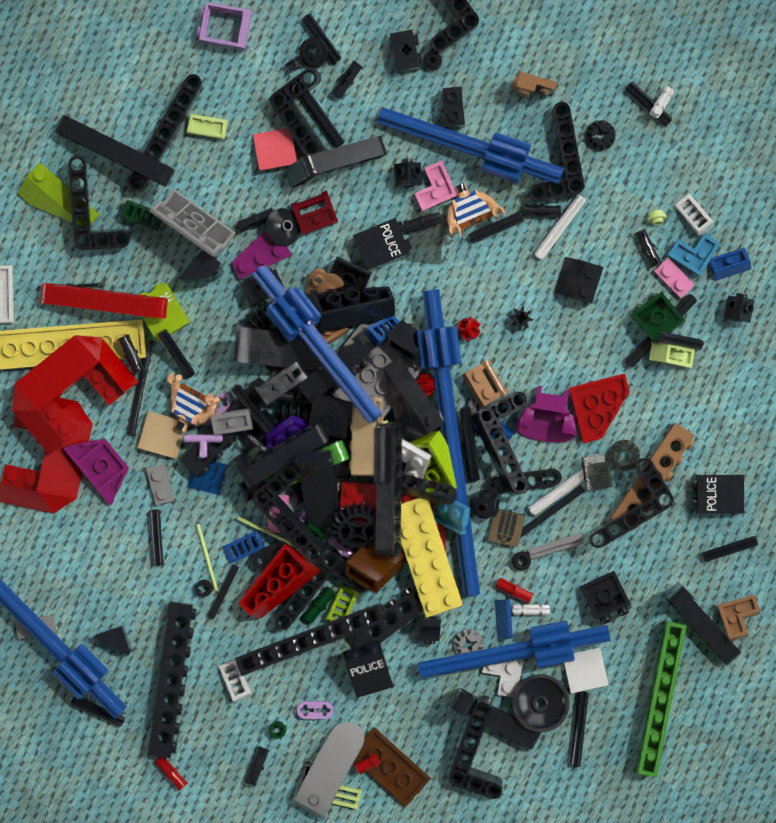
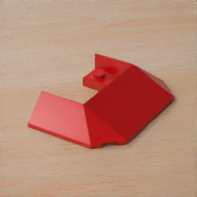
M74 335L14 385L12 411L48 455L79 431L55 401L85 377L108 406L112 405L139 383L102 337Z
M60 397L55 401L79 431L50 455L45 451L41 471L5 464L0 483V502L54 514L77 499L83 472L63 448L68 445L90 441L93 423L79 401ZM16 416L13 427L27 429Z

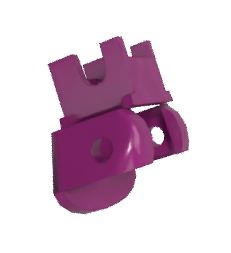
M538 385L534 404L524 408L515 424V429L521 435L539 441L561 443L573 440L576 436L574 415H570V410H566L569 391H563V396L541 393L542 386Z

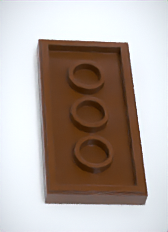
M373 727L364 737L363 747L355 762L358 763L370 757L369 754L373 755L376 753L381 764L378 765V768L374 767L366 772L406 807L431 780V777L377 728Z

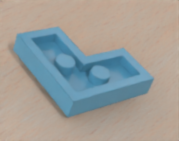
M704 233L695 249L678 239L667 256L700 276L721 243Z

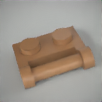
M490 359L462 374L480 408L509 392L499 380L491 366L492 362ZM483 369L486 370L488 376L490 377L491 381L493 382L495 388L498 391L497 393H495L492 389L490 383L488 382L486 376L482 371Z

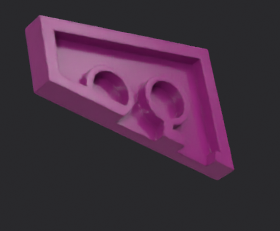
M265 230L232 261V265L241 280L252 275L260 266L266 265L269 267L292 255L287 246H279L273 243Z

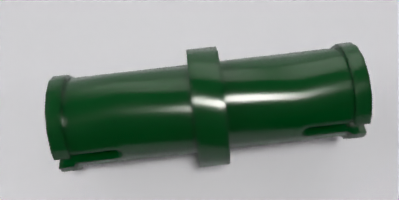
M327 586L318 599L315 598L313 600V605L303 617L313 623L321 611L326 610V605L337 593Z

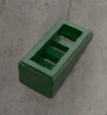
M126 200L121 215L122 219L156 231L159 230L162 222L159 217H156L154 225H151L150 223L154 215L150 212L151 208ZM131 206H133V207H135V208H134V210H133L132 216L129 217L128 215H129ZM139 209H142V212H141V215H140V217H139V220H137V219H136V216H137L138 210H139ZM146 211L150 212L147 221L143 222Z

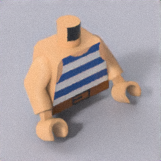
M460 184L455 187L458 198L453 199L452 204L448 207L447 223L450 237L453 238V233L456 232L461 237L462 230L491 219L493 215L498 221L497 215L502 213L506 216V213L486 193L478 192V190L469 193L466 184Z
M173 372L168 375L167 381L171 384L172 413L180 417L175 427L186 432L190 423L200 427L202 424L210 421L211 415L215 414L220 398H213L214 393L204 395L183 383L180 385L179 382L182 380V376L179 374L174 377Z

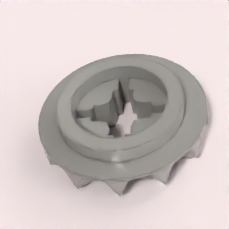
M464 629L454 638L453 646L457 655L470 652L467 647L461 648L466 643V636L470 642L477 641L472 645V652L483 650L484 648L482 636L473 629Z

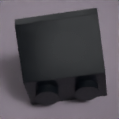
M202 250L178 278L184 283L212 281L213 278L217 280L224 272L222 270L224 266L215 257Z
M565 257L554 293L591 305L604 267L587 261Z

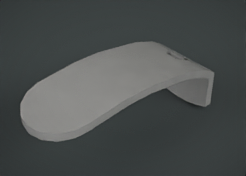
M343 722L334 727L295 798L297 806L326 821L328 818L327 812L363 747L364 733L359 726L351 722Z

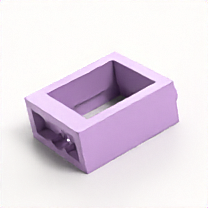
M206 2L205 7L201 8L200 18H203L202 26L199 25L197 29V37H199L200 43L246 51L252 10ZM211 11L242 16L238 43L207 37Z

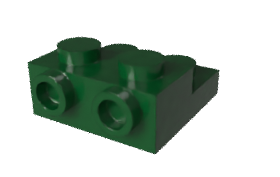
M662 291L651 295L648 298V302L643 306L640 304L635 307L631 314L632 319L643 333L645 332L654 345L660 342L658 341L660 332L672 333L686 322Z

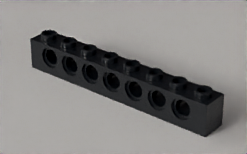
M170 601L148 755L171 758L172 753L176 754L177 742H174L175 734L178 735L180 723H177L178 715L181 716L183 704H180V697L185 694L186 685H182L183 677H187L188 666H185L186 658H190L191 647H188L189 639L193 638L194 628H191V622L195 620L197 609H194V604L177 601ZM178 617H183L186 620L185 627L177 626L176 619ZM175 636L182 637V646L174 644L173 639ZM171 656H179L181 659L180 664L173 665L170 660ZM170 674L177 676V684H170L168 682ZM168 693L173 694L175 702H166L165 695ZM163 713H170L172 721L165 722L162 718ZM161 732L169 734L170 738L168 741L160 739L159 735Z
M380 602L236 657L235 660L240 674L243 676L388 620Z

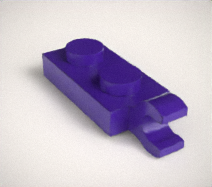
M292 415L274 427L260 441L266 445L262 451H267L275 446V444L282 442L307 427L306 420Z

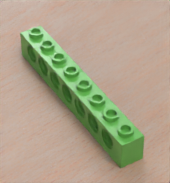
M665 620L636 767L638 774L657 777L687 627L683 623Z

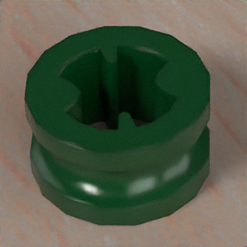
M282 721L272 722L269 727L270 735L276 739L282 738L286 733V725ZM278 724L279 727H283V731H281L282 734L277 735V732L272 731V728H275L274 725Z

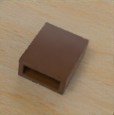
M375 540L374 545L368 544L366 548L364 546L361 547L346 562L345 575L377 594L403 567L405 554L401 552L398 558L378 557Z

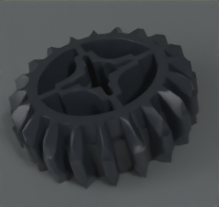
M354 501L353 505L346 503L345 508L340 507L339 512H335L334 518L331 520V532L333 538L337 539L338 545L343 544L344 549L350 546L351 550L354 547H357L359 550L363 546L366 548L368 544L374 545L376 540V508H371L370 504L364 506L362 501L359 505H356ZM345 522H347L348 524L346 525V528L343 530L342 526ZM371 522L372 525H371V527L367 530L366 528L368 527V524Z

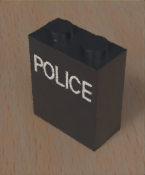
M396 218L353 235L368 271L371 272L411 255L409 252L412 249L409 239H404L402 232H405L402 222H397Z
M696 475V479L692 480V488L696 490V498L692 500V507L696 509V513H744V475Z
M380 641L343 651L345 664L356 698L393 687Z

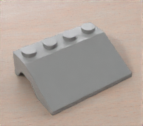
M172 189L163 202L160 200L150 209V212L213 257H219L236 234L175 189Z

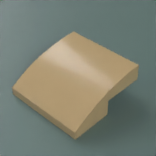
M147 411L137 448L177 459L184 435L183 431L175 427L179 419Z

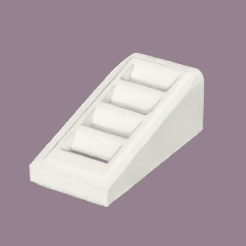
M690 193L674 205L699 237L714 226L713 220ZM689 202L692 203L687 209H682ZM694 208L697 209V210H696L694 213H692L690 216L687 215V214H688L690 211H692ZM699 214L702 215V216H701L698 220H696L695 222L692 221V220H693L695 217H697ZM706 220V223L698 228V225Z
M235 659L218 666L233 702L237 703L253 695L245 676H241ZM235 666L236 670L226 674L225 670ZM236 674L239 675V677L233 680H229V677L234 676ZM241 681V685L232 687L233 684ZM244 688L245 692L236 695L235 692Z

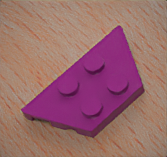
M106 438L65 446L63 449L107 503L112 505L129 470L128 465Z

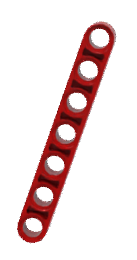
M42 283L40 303L152 318H167L168 298Z

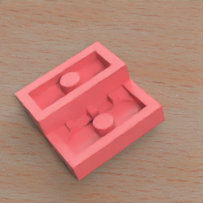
M287 128L253 134L260 171L290 166L297 161L293 137Z

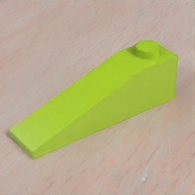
M39 162L26 177L17 194L31 206L72 222L70 188ZM82 198L75 199V204L78 207L86 205ZM90 206L92 224L100 214ZM78 217L76 220L80 226L87 224V220L84 217Z

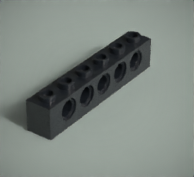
M258 377L246 389V393L250 398L253 396L255 384L261 386L265 381ZM237 399L226 412L237 411L245 407ZM261 400V403H260L259 405H256V406H257V407L259 408V410L263 413V411H262L261 409L263 408V406H264L265 404H264L263 401ZM213 426L204 435H214ZM246 430L217 434L223 435V441L219 447H214L211 442H207L209 456L206 461H201L198 458L199 442H196L180 461L194 475L198 476L201 474L203 476L210 469L208 465L213 460L215 462L218 461L223 455L221 451L226 446L230 448L237 439L234 437L239 432L243 434Z
M453 575L456 585H458L459 582ZM416 586L412 590L408 587L400 593L402 596L397 601L392 599L385 605L387 608L384 610L385 614L391 613L396 617L394 623L388 624L383 622L378 624L377 626L380 628L378 635L370 634L369 628L354 633L361 646L377 641L382 643L424 611L421 601L415 598ZM402 602L410 603L411 609L408 612L400 610Z

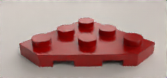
M625 373L569 387L583 443L602 439L630 392Z

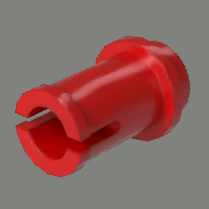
M376 753L373 755L369 754L370 757L355 763V767L360 775L374 767L378 768V765L381 764Z

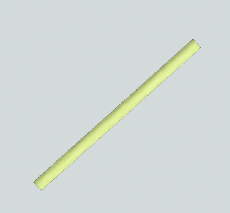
M238 516V521L293 546L288 539Z
M197 524L196 527L214 591H218L200 524Z

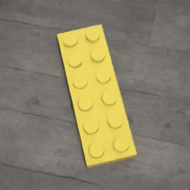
M416 498L401 503V543L426 618L463 606L429 501L423 498Z

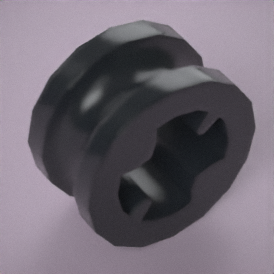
M299 56L285 64V67L289 68L288 72L290 74L304 65L303 62L299 61Z
M206 579L200 580L195 586L196 593L201 597L209 596L213 590L212 583ZM202 583H207L206 586L209 587V591H205L206 593H201L202 590L199 589V585L202 586Z

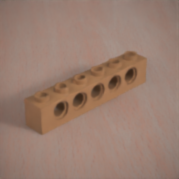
M673 423L650 457V460L666 482L673 475L671 471L675 465L679 466L684 459V456H682L686 449L690 450L695 442L693 440L695 435L677 423ZM674 440L680 444V449L676 452L672 451L670 447ZM663 456L669 459V465L665 468L660 465V459ZM646 463V465L644 466V468H643L641 471H642V472L648 471V469H649V464ZM639 475L610 516L612 520L626 512L629 505H638L651 497L648 492V496L645 499L639 498L638 491L642 488L646 489ZM659 481L656 483L649 482L650 487L653 489L657 488ZM646 504L643 507V513L646 514L651 505ZM629 514L626 517L627 524L633 525L635 523V516Z

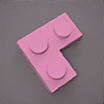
M442 160L424 168L432 186L415 193L422 211L457 196Z

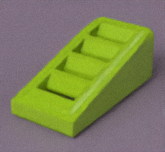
M341 585L326 622L336 619L332 617L333 614L340 617L349 615L359 592ZM342 592L353 596V598L349 599L342 596ZM339 599L349 603V607L339 603ZM336 606L346 610V614L335 610Z

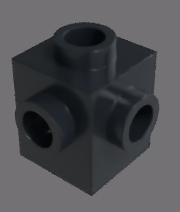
M402 159V163L394 164L395 187L410 188L422 185L421 162H413V159Z
M736 293V296L728 295L724 318L737 322L751 323L755 300L748 299V295Z
M489 490L477 491L470 499V509H473V516H478L481 519L496 517L499 513L500 493H492Z

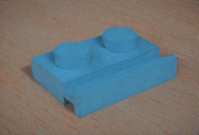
M458 501L449 505L437 502V518H435V522L460 535L466 534L465 526L468 524L470 507Z

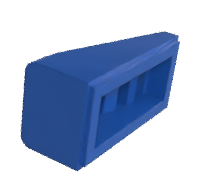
M395 316L387 317L366 328L364 335L375 348L387 342L386 334L390 330L385 325L392 329L394 326L390 322H393L395 326L399 323Z
M257 530L224 545L223 548L230 563H233L265 548V544ZM253 536L258 545V547L256 548L254 547L251 541V537ZM246 539L251 548L250 551H248L245 546L244 540ZM238 543H240L243 548V554H241L239 551V548L237 546ZM231 546L234 547L237 553V557L235 558L231 552Z

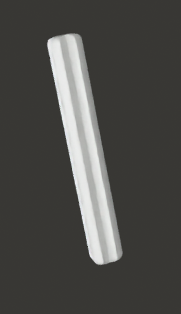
M576 196L534 253L535 257L543 260L586 200L582 196Z
M587 465L529 506L528 509L531 514H538L595 473L593 468Z

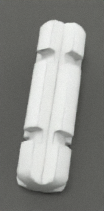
M669 86L663 89L650 111L651 116L659 118L674 94L673 89Z
M514 604L512 606L513 615H549L550 613L549 605L521 606L520 604Z

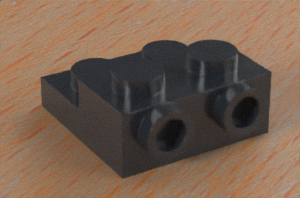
M615 571L580 586L597 624L605 625L612 621L611 617L619 615V617L625 616L630 612L629 609L632 608Z

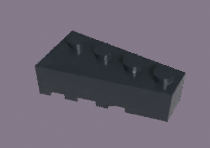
M389 286L366 287L363 291L346 288V291L341 292L327 289V292L317 293V290H310L311 303L321 314L318 323L321 332L395 316V299Z
M357 335L352 338L353 343L350 346L344 345L336 354L354 377H356L355 373L360 369L365 370L369 367L373 359L370 350ZM323 365L321 366V371L315 370L297 386L311 406L313 405L315 393L327 396L341 389Z

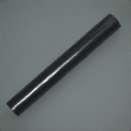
M232 564L207 615L208 617L215 619L239 569L238 566Z

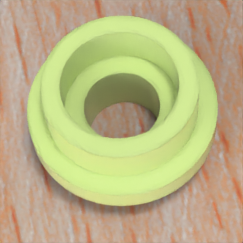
M663 210L651 211L648 213L649 217L647 218L648 223H652V225H661L667 219Z

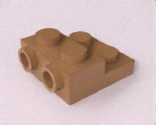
M520 71L519 76L515 75L511 90L517 92V96L526 99L529 96L533 97L535 90L538 91L539 95L549 97V94H554L557 82Z

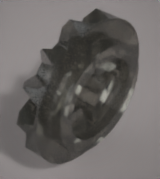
M629 440L617 441L611 446L609 451L610 462L619 470L632 469L640 458L638 447ZM629 448L627 455L631 460L624 458L619 462L621 455L617 450L624 452Z

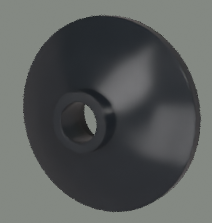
M279 208L272 211L266 219V233L269 239L276 245L289 246L299 238L301 230L292 211Z

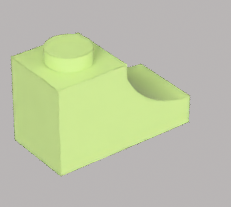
M652 342L649 360L692 368L695 349L661 342L654 345Z

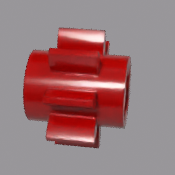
M471 316L469 319L463 318L457 326L459 330L458 335L467 342L469 339L474 340L480 334L478 327L481 324Z
M431 374L419 375L420 379H416V382L427 397L433 396V392L436 391L434 377H431Z

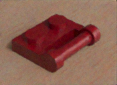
M327 190L321 192L322 194L299 203H291L303 236L339 223ZM325 201V207L301 215L300 210Z

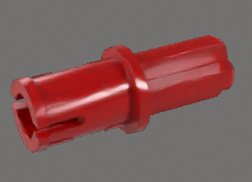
M499 578L495 586L510 594L511 598L514 596L527 604L530 603L534 593L519 587V584L515 585L503 578Z
M159 757L155 761V764L166 775L165 778H168L178 791L188 784L177 771L178 768H174L165 757Z

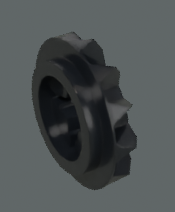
M311 37L302 42L299 55L301 61L307 67L318 68L324 65L328 59L329 50L326 48L325 42H322L319 38ZM316 47V52L320 55L313 58V53L309 50H313Z
M596 120L587 127L585 139L592 149L603 151L613 145L616 133L612 124L605 120ZM598 127L602 133H608L603 137V143L600 138H593V136L598 134Z

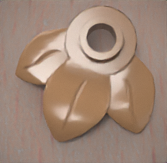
M315 269L309 274L310 283L307 286V293L311 297L310 290H317V293L327 292V289L335 290L344 286V282L336 274H326L322 269Z

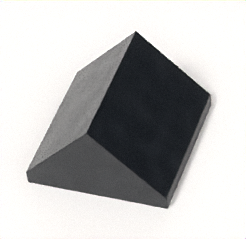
M338 256L330 273L339 276L344 282V286L335 289L339 292L346 291V288L363 291L372 276V272Z

